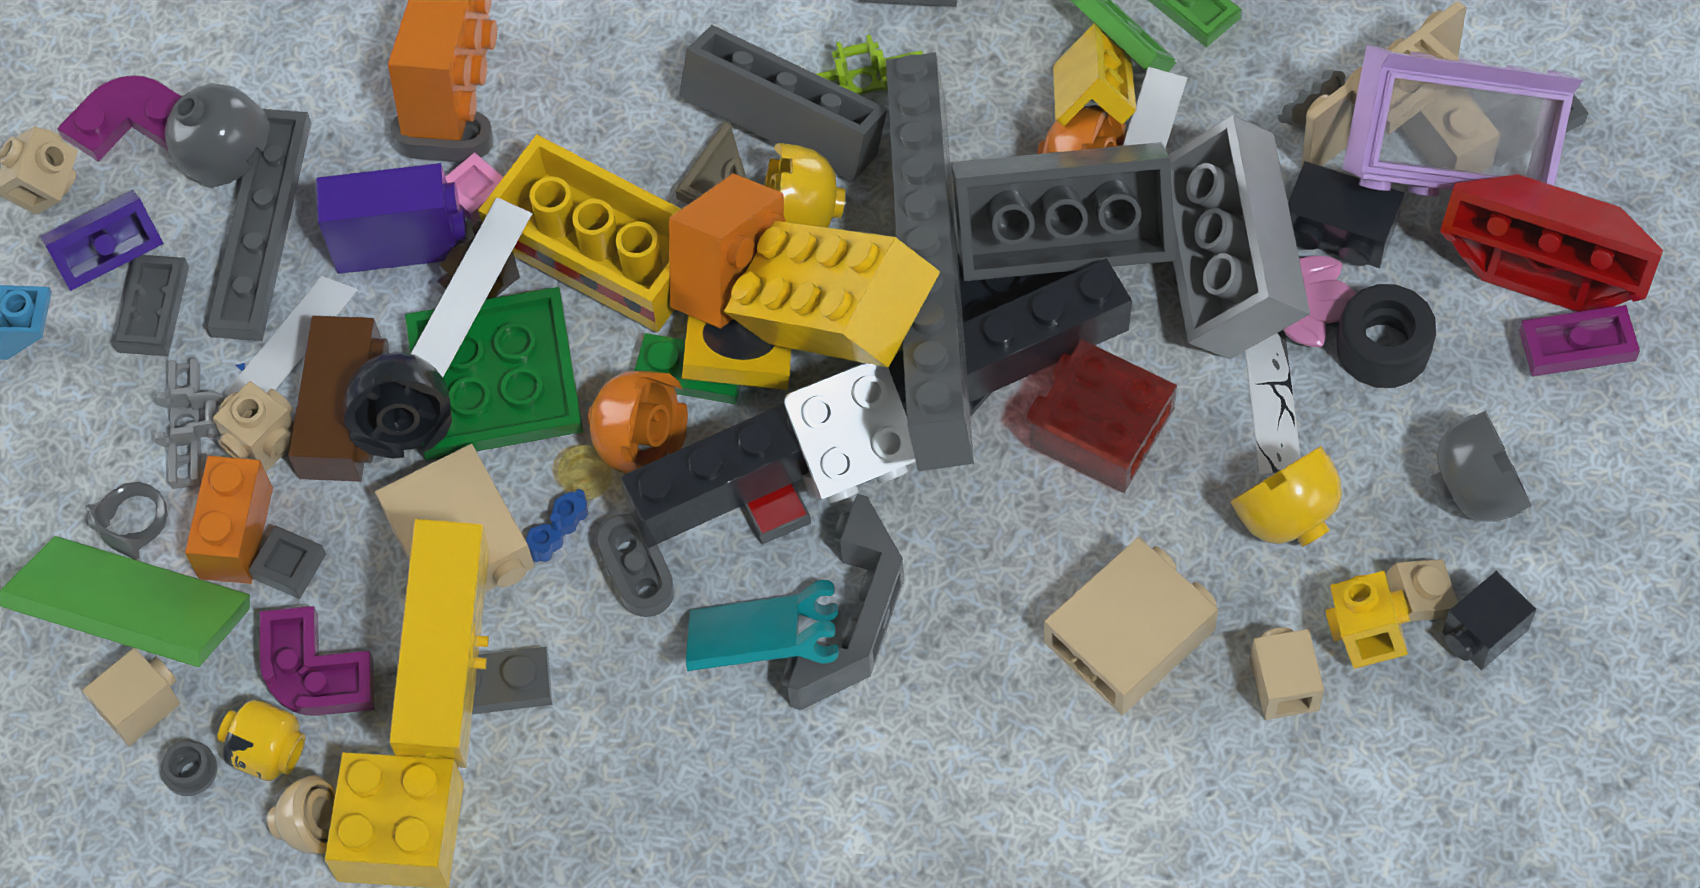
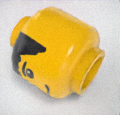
M254 699L245 703L238 712L230 710L225 715L218 731L217 740L224 743L223 758L226 764L261 780L272 781L280 776L281 773L288 775L293 771L302 754L306 735L300 732L299 720L292 713Z

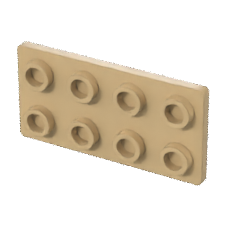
M1456 1L1444 11L1437 10L1424 21L1419 30L1407 39H1397L1387 50L1403 54L1420 52L1441 59L1459 61L1458 56L1467 7L1460 1ZM1362 67L1350 75L1345 85L1330 96L1327 94L1320 96L1309 107L1306 113L1302 166L1304 161L1323 166L1347 148ZM1395 78L1384 132L1387 134L1392 132L1452 87V85Z

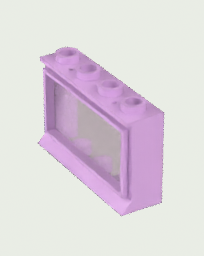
M1367 45L1343 170L1360 177L1359 185L1363 187L1389 191L1392 182L1408 184V192L1433 197L1439 195L1440 188L1453 190L1455 183L1515 174L1555 185L1573 95L1583 79L1554 70L1541 73L1514 65H1507L1505 68L1487 65L1470 59L1459 58V61H1454L1420 52L1403 54L1391 52L1378 46Z

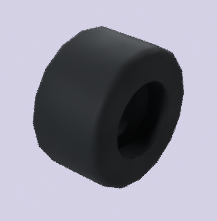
M1376 284L1362 289L1347 302L1341 315L1336 337L1337 355L1344 369L1361 383L1375 388H1396L1408 384L1425 370L1431 356L1436 338L1435 316L1428 302L1411 289L1397 284ZM1376 325H1388L1403 333L1406 337V342L1398 346H1383L1371 340L1366 335V330Z

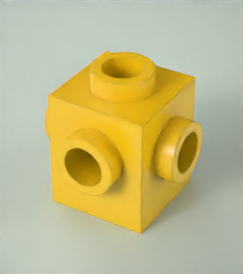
M1384 570L1369 575H1358L1347 581L1330 585L1335 607L1325 610L1328 625L1334 642L1343 640L1354 669L1408 655L1401 624L1411 621L1402 589L1391 591Z

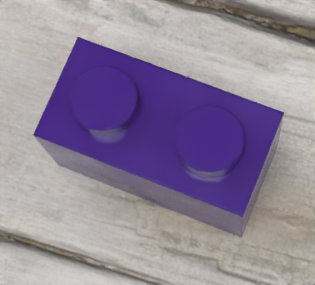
M134 190L40 236L70 291L164 244L141 199Z

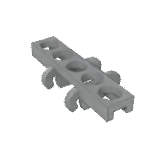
M197 358L190 359V363L177 364L175 360L168 361V397H165L163 392L155 394V403L158 406L170 408V437H166L164 432H156L155 443L168 447V478L172 489L201 486V437L213 438L220 435L213 416L216 414V407L220 406L224 401V396L213 390L201 392L200 363ZM182 372H190V384L186 386L178 385V375ZM183 406H191V407L186 408V409H180V408H178V407H183ZM201 408H205V421H201ZM190 417L195 420V422L187 423L186 427L176 428L178 421L182 418ZM190 445L189 455L177 454V446ZM184 464H191V477L187 479L178 478V468Z

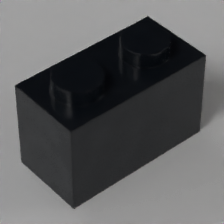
M1304 161L1288 201L1296 246L1305 250L1320 249L1339 255L1345 262L1355 266L1370 265L1380 269L1400 216L1405 192L1392 188L1389 191L1363 187L1359 185L1360 178Z

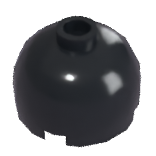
M403 352L384 353L365 361L350 377L344 392V422L350 431V439L358 448L374 456L391 459L405 458L404 450L415 449L421 446V453L434 448L446 437L452 423L449 390L445 380L431 363L414 354Z

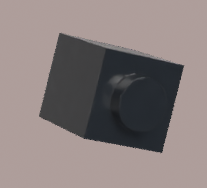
M1496 570L1448 611L1442 633L1445 635L1448 647L1458 658L1463 661L1471 660L1482 671L1529 631L1537 608Z

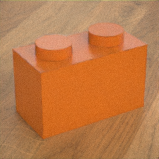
M207 456L185 554L199 579L252 584L253 578L249 569L259 554L273 486L260 460Z

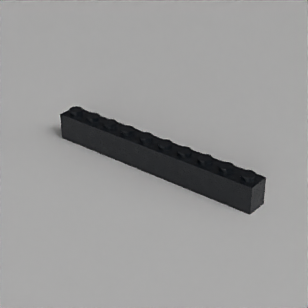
M1107 258L963 322L969 402L1129 331L1132 299ZM903 350L896 353L888 369L907 416ZM783 403L622 475L620 480L626 505L647 547L650 548L802 479V475L810 471Z

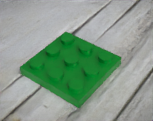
M560 287L485 300L443 376L449 390L452 423L446 437L434 448L424 452L426 460L443 458L470 444H473L477 452L584 432ZM435 309L405 314L410 354Z

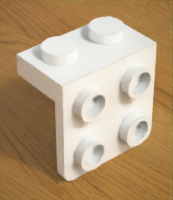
M863 363L793 391L785 397L784 405L810 471L802 475L810 496L820 499L827 498L828 503L837 502L858 493V484L876 478L878 483H882L904 475L908 472L906 465L916 461L909 434L907 416L888 367Z

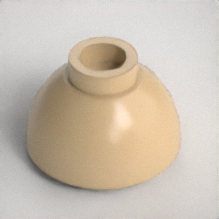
M316 775L307 776L294 782L284 791L277 805L272 807L268 813L267 823L271 834L276 839H283L286 844L299 852L326 854L336 794L335 789L327 780Z

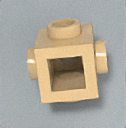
M36 126L17 137H10L0 151V164H2L0 169V196L34 214H39L61 202L62 197L70 190L75 181L76 170L73 169V165L79 150L63 142L61 136L57 133Z
M249 381L239 392L230 394L222 402L218 412L213 416L222 436L218 443L232 458L260 460L267 472L290 449L294 426L290 414L294 411L293 407L276 390L271 388L264 392L253 382Z

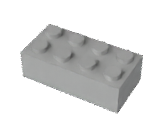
M1232 115L1169 154L1176 261H1173L1187 340L1189 344L1228 359L1237 356L1310 315L1274 134Z

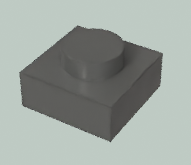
M275 525L251 565L249 572L254 580L300 599L326 556V552L322 545Z

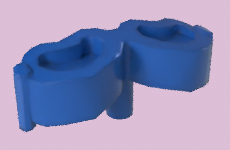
M577 489L576 492H568L554 501L550 516L552 524H542L529 529L526 543L534 562H546L552 559L553 553L562 548L564 535L576 531L579 521L586 519L588 509L583 490Z

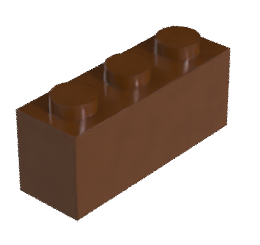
M312 315L288 455L299 479L362 482L364 463H372L374 455L358 448L350 439V431L344 422L343 398L350 377L365 361L380 354L389 353L387 338H381L374 318Z

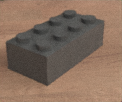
M1162 142L951 162L959 263L964 281L1075 271L1084 269L1106 258L1112 267L1176 261L1170 157Z

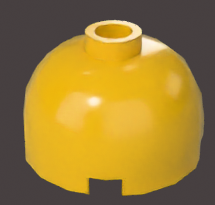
M777 143L774 149L781 158L780 160L770 158L764 186L784 193V217L786 222L829 228L832 218L840 219L842 217L845 205V189L836 187V174L827 158L815 150L798 145Z
M1319 446L1237 496L1230 503L1235 509L1236 515L1249 532L1262 541L1283 544L1297 539L1301 547H1304L1330 531L1325 521L1339 508L1342 498L1341 478L1330 456L1326 454L1322 446Z

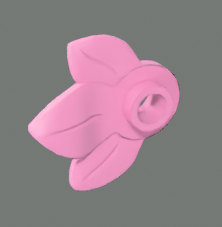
M1323 255L1307 256L1300 258L1299 261L1310 315L1283 330L1290 339L1299 344L1322 348L1326 338L1325 324L1340 322L1347 302L1356 293L1348 285L1337 280L1342 269V263L1339 260Z

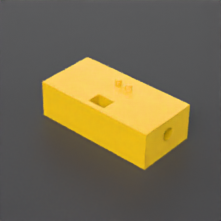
M415 519L389 741L396 756L454 759L457 767L467 768L477 669H486L487 658L478 657L479 647H488L489 636H481L489 561V548L483 524Z

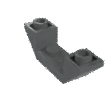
M857 494L851 512L845 510L841 512L834 536V541L841 545L842 563L867 570L859 592V601L864 602L859 619L850 617L843 635L842 648L838 647L839 655L835 661L822 664L800 656L788 658L783 673L782 686L788 688L791 708L803 710L870 677L874 669L904 582L903 558L868 496ZM816 641L821 646H830V644Z

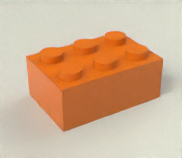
M408 0L388 62L401 135L415 138L461 141L466 122H473L476 115L477 97L475 91L477 85L483 86L486 80L487 50H494L496 46L497 22L496 20L489 19L492 0Z

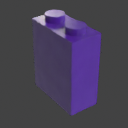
M441 163L316 178L318 224L337 274L443 262L448 253L459 245L460 240H467L466 217L464 210L459 208L456 183H447Z

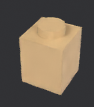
M1281 627L1266 631L1260 637L1254 638L1250 662L1264 720L1319 711L1324 687L1309 629L1293 631L1291 628Z
M132 648L82 690L98 714L128 747L181 704L171 689V686L177 682L171 671L157 656L148 662L136 648Z

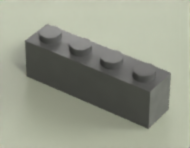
M711 25L686 49L679 97L776 144L798 145L815 150L827 158L836 174L852 181L862 173L878 154L888 108L714 25Z

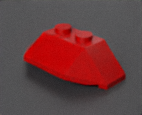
M1519 174L1455 183L1440 229V233L1447 241L1453 243L1463 260L1482 281L1576 312L1614 307L1630 300L1635 302L1646 299L1664 251L1621 207Z

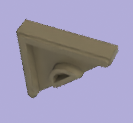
M724 121L675 190L678 200L690 204L732 173L746 178L730 123Z

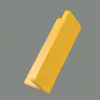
M1094 23L1053 66L1055 120L1062 126H1065L1091 99L1121 125L1137 111L1131 56Z

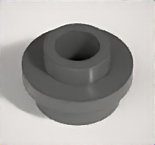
M184 741L173 745L166 752L161 763L160 772L163 782L170 791L180 796H194L210 787L216 778L218 765L216 757L206 745L196 741ZM187 764H199V770L194 775L187 778L181 776L182 769Z

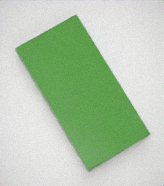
M54 536L0 589V606L188 665L200 667L250 609V594Z

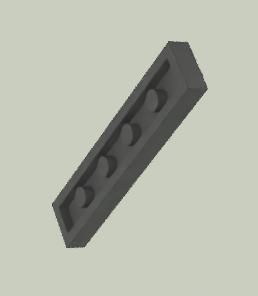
M263 109L267 113L270 124L268 142L263 152L256 147L254 153L247 160L253 166L242 177L207 326L211 336L214 338L263 341L311 128L308 112Z

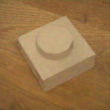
M1443 559L1395 563L1386 572L1392 591L1402 589L1411 621L1447 618L1448 611L1458 603Z

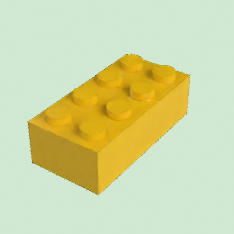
M774 221L772 226L759 239L757 253L747 271L735 282L731 293L732 298L724 312L768 344L889 367L940 271L896 237Z

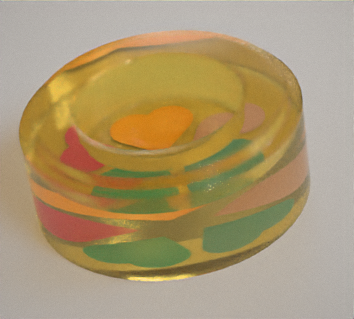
M582 445L572 448L563 455L558 465V476L563 490L568 493L581 489L585 493L586 500H592L603 495L612 483V468L598 456L594 446Z

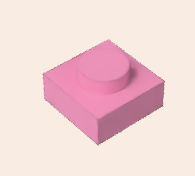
M474 152L445 178L447 183H456L459 208L463 209L465 217L475 224L480 220L479 208L503 177Z

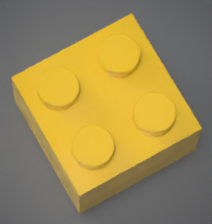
M342 752L325 854V862L337 882L449 888L464 781L454 759Z

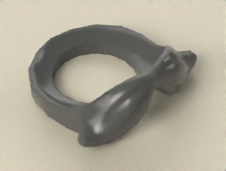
M141 482L124 483L110 492L97 505L88 504L85 507L88 513L87 521L89 522V527L99 532L103 541L110 548L134 560L140 558L139 550L161 533L168 516L167 504L161 493L151 485ZM130 497H148L156 504L157 514L155 520L148 528L141 532L128 533L122 536L105 529L110 525V520L115 516L119 505Z

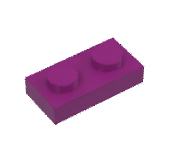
M1627 305L1522 320L1519 329L1532 377L1632 362L1637 360L1640 353Z

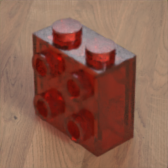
M1081 339L1072 356L1065 353L1057 363L1051 379L1054 385L1047 396H1037L1029 409L1026 424L1030 425V447L1125 493L1175 409L1177 385Z

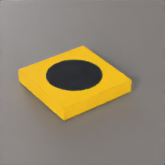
M688 315L682 379L788 390L791 348L766 343L734 319L722 328H718Z

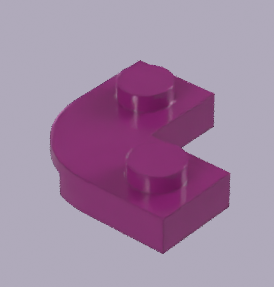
M138 75L118 77L105 82L90 93L57 130L62 139L98 162L131 127L168 150L164 135L166 121L174 105L182 96L149 77Z
M314 606L260 611L261 674L272 696L282 706L292 712L309 716L375 710L374 660L370 651L319 656L318 613Z

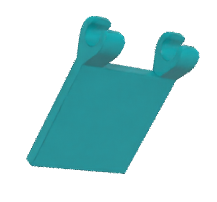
M829 580L816 581L797 595L691 609L689 612L685 661L687 671L800 656L822 664L835 661L839 655L837 644L821 646L816 643L822 637L831 638L835 635V626L830 621L837 617L838 605L836 603L821 605L816 601L821 596L830 597L834 595L835 587L833 582ZM799 614L818 621L799 633Z

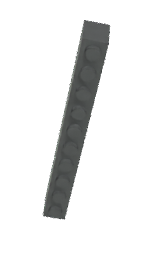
M936 52L920 55L910 54L886 60L896 238L940 271L903 340L907 424L919 472L974 464L945 95Z

